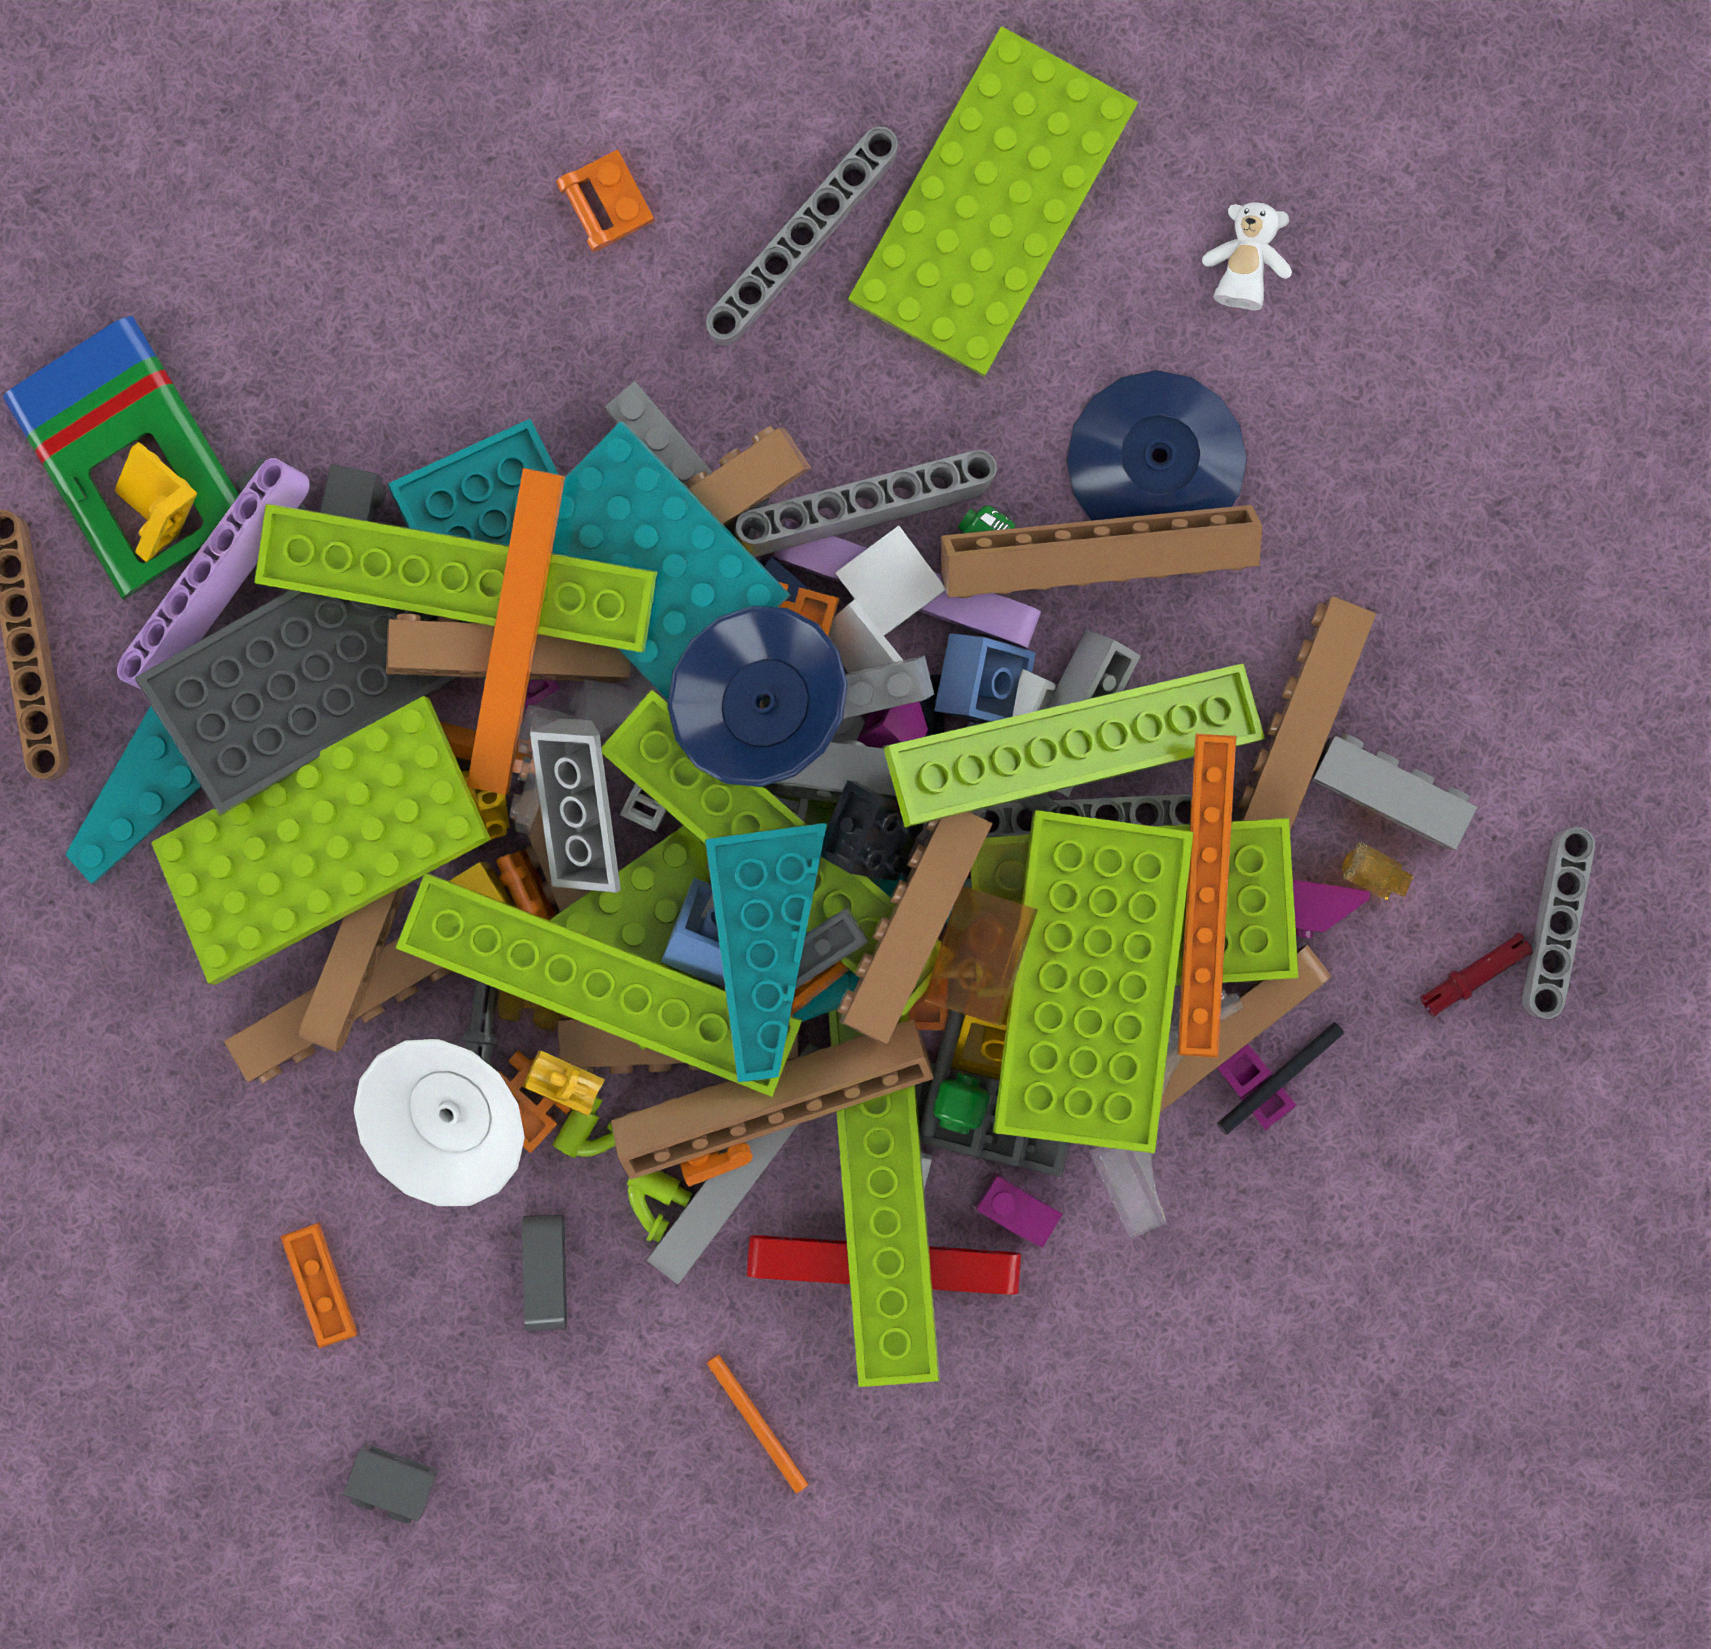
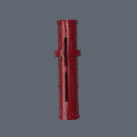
M1518 932L1515 936L1460 972L1452 971L1448 974L1446 981L1420 996L1425 1009L1429 1007L1428 1013L1432 1017H1436L1438 1013L1458 1000L1463 999L1466 1001L1472 997V991L1526 956L1531 955L1533 951L1528 941L1523 943L1522 940L1525 937Z

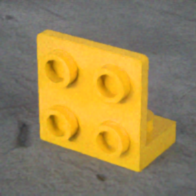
M139 442L132 446L115 487V492L147 520L139 531L141 539L135 553L148 562L175 541L197 496V492L190 487L186 480L176 475L155 453L150 452Z

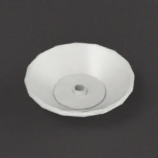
M440 1039L405 1040L379 1053L359 1079L354 1115L360 1143L378 1172L406 1195L436 1206H472L499 1193L518 1169L525 1139L519 1105L500 1073L473 1051ZM446 1108L450 1109L453 1112L454 1116L450 1115L447 1112Z

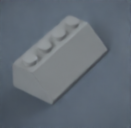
M561 718L530 731L552 886L615 893L620 891L599 732L592 720Z

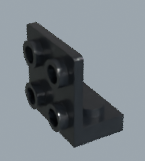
M847 780L825 831L821 857L850 874L897 881L907 866L909 854L917 836L923 830L924 823L905 827L898 800L885 798L859 782Z

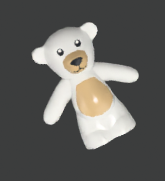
M1251 202L1243 206L1234 204L1228 209V214L1235 221L1237 239L1228 241L1208 251L1203 256L1202 263L1206 267H1213L1229 259L1227 271L1220 280L1213 296L1217 302L1229 307L1253 311L1260 310L1264 300V264L1269 265L1281 278L1287 279L1292 274L1289 264L1274 248L1268 245L1275 237L1278 229L1288 224L1289 216L1283 211H1275L1274 208L1264 203Z

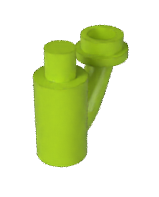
M596 1096L589 1116L572 1110L552 1145L573 1158L577 1156H596L616 1146L611 1123L607 1126L611 1131L609 1134L595 1140H587L600 1118L596 1111L603 1100Z
M660 1170L632 1180L629 1178L626 1184L628 1185L630 1205L642 1226L649 1233L646 1240L649 1242L654 1240L658 1243L669 1221L663 1219L664 1215L660 1213L657 1219L654 1218L646 1203L645 1195L668 1206L673 1201L686 1208L693 1194L679 1187L680 1180Z

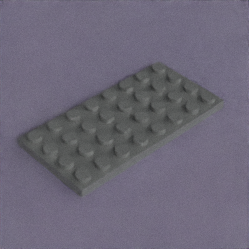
M290 590L136 676L135 680L218 815L221 816L274 784L286 779L302 766L319 757L320 751L422 696L428 697L461 677L386 674L387 626L389 619L396 620L398 614H416L421 616V621H437L438 616Z

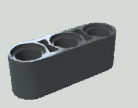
M564 1215L523 1216L522 1251L526 1331L566 1330L567 1292Z

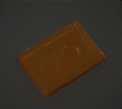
M962 886L952 909L924 1001L1001 1026L1038 909Z

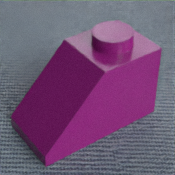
M920 702L870 712L857 741L863 743L866 747L882 748L885 745L925 737L928 728Z
M1293 880L1296 937L1313 939L1314 931H1327L1369 900L1370 891Z
M998 1173L994 1174L975 1205L976 1209L982 1214L1042 1248L1063 1215Z

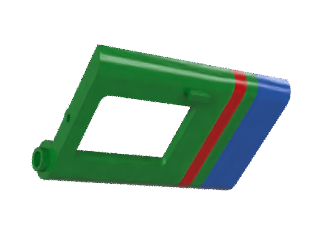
M133 316L124 317L108 325L18 383L3 395L5 403L122 600L196 555L239 496ZM150 433L156 439L176 475L186 480L190 487L197 492L193 504L203 519V525L199 530L148 562L143 563L138 558L93 482L91 471L97 465Z

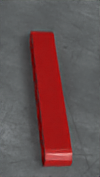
M750 1235L746 1276L760 1279L850 1284L847 1241ZM929 1246L932 1290L1006 1295L1019 1294L1021 1253Z

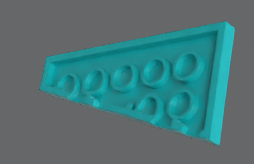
M152 706L148 709L65 854L91 884H95L202 788Z
M827 823L705 839L738 1082L779 1077Z

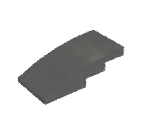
M929 1062L933 1074L935 1063ZM951 1068L948 1078L956 1079L958 1072L981 1079L979 1087L989 1092L990 1099L983 1122L979 1128L970 1129L969 1134H962L939 1126L940 1119H938L934 1137L920 1134V1142L974 1157H982L1015 1167H1023L1063 1177L1071 1143L993 1133L1000 1079ZM931 1080L915 1085L919 1128Z

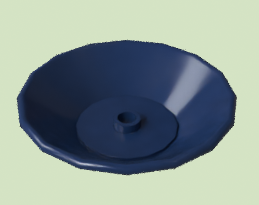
M1158 370L1121 377L1094 395L1073 425L1067 455L1073 495L1091 521L1232 507L1240 495L1247 462L1240 425L1222 398L1192 377ZM1153 451H1164L1166 461L1163 463L1155 462L1152 458Z
M750 606L718 617L690 640L672 672L667 708L675 741L696 768L725 784L763 787L798 775L826 751L843 721L848 683L840 652L818 623L789 608ZM770 697L771 702L769 706L760 709V702L764 698Z

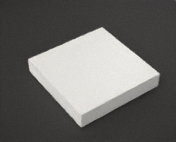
M897 526L835 572V575L853 599L856 600L884 636L946 591L945 586L900 526Z

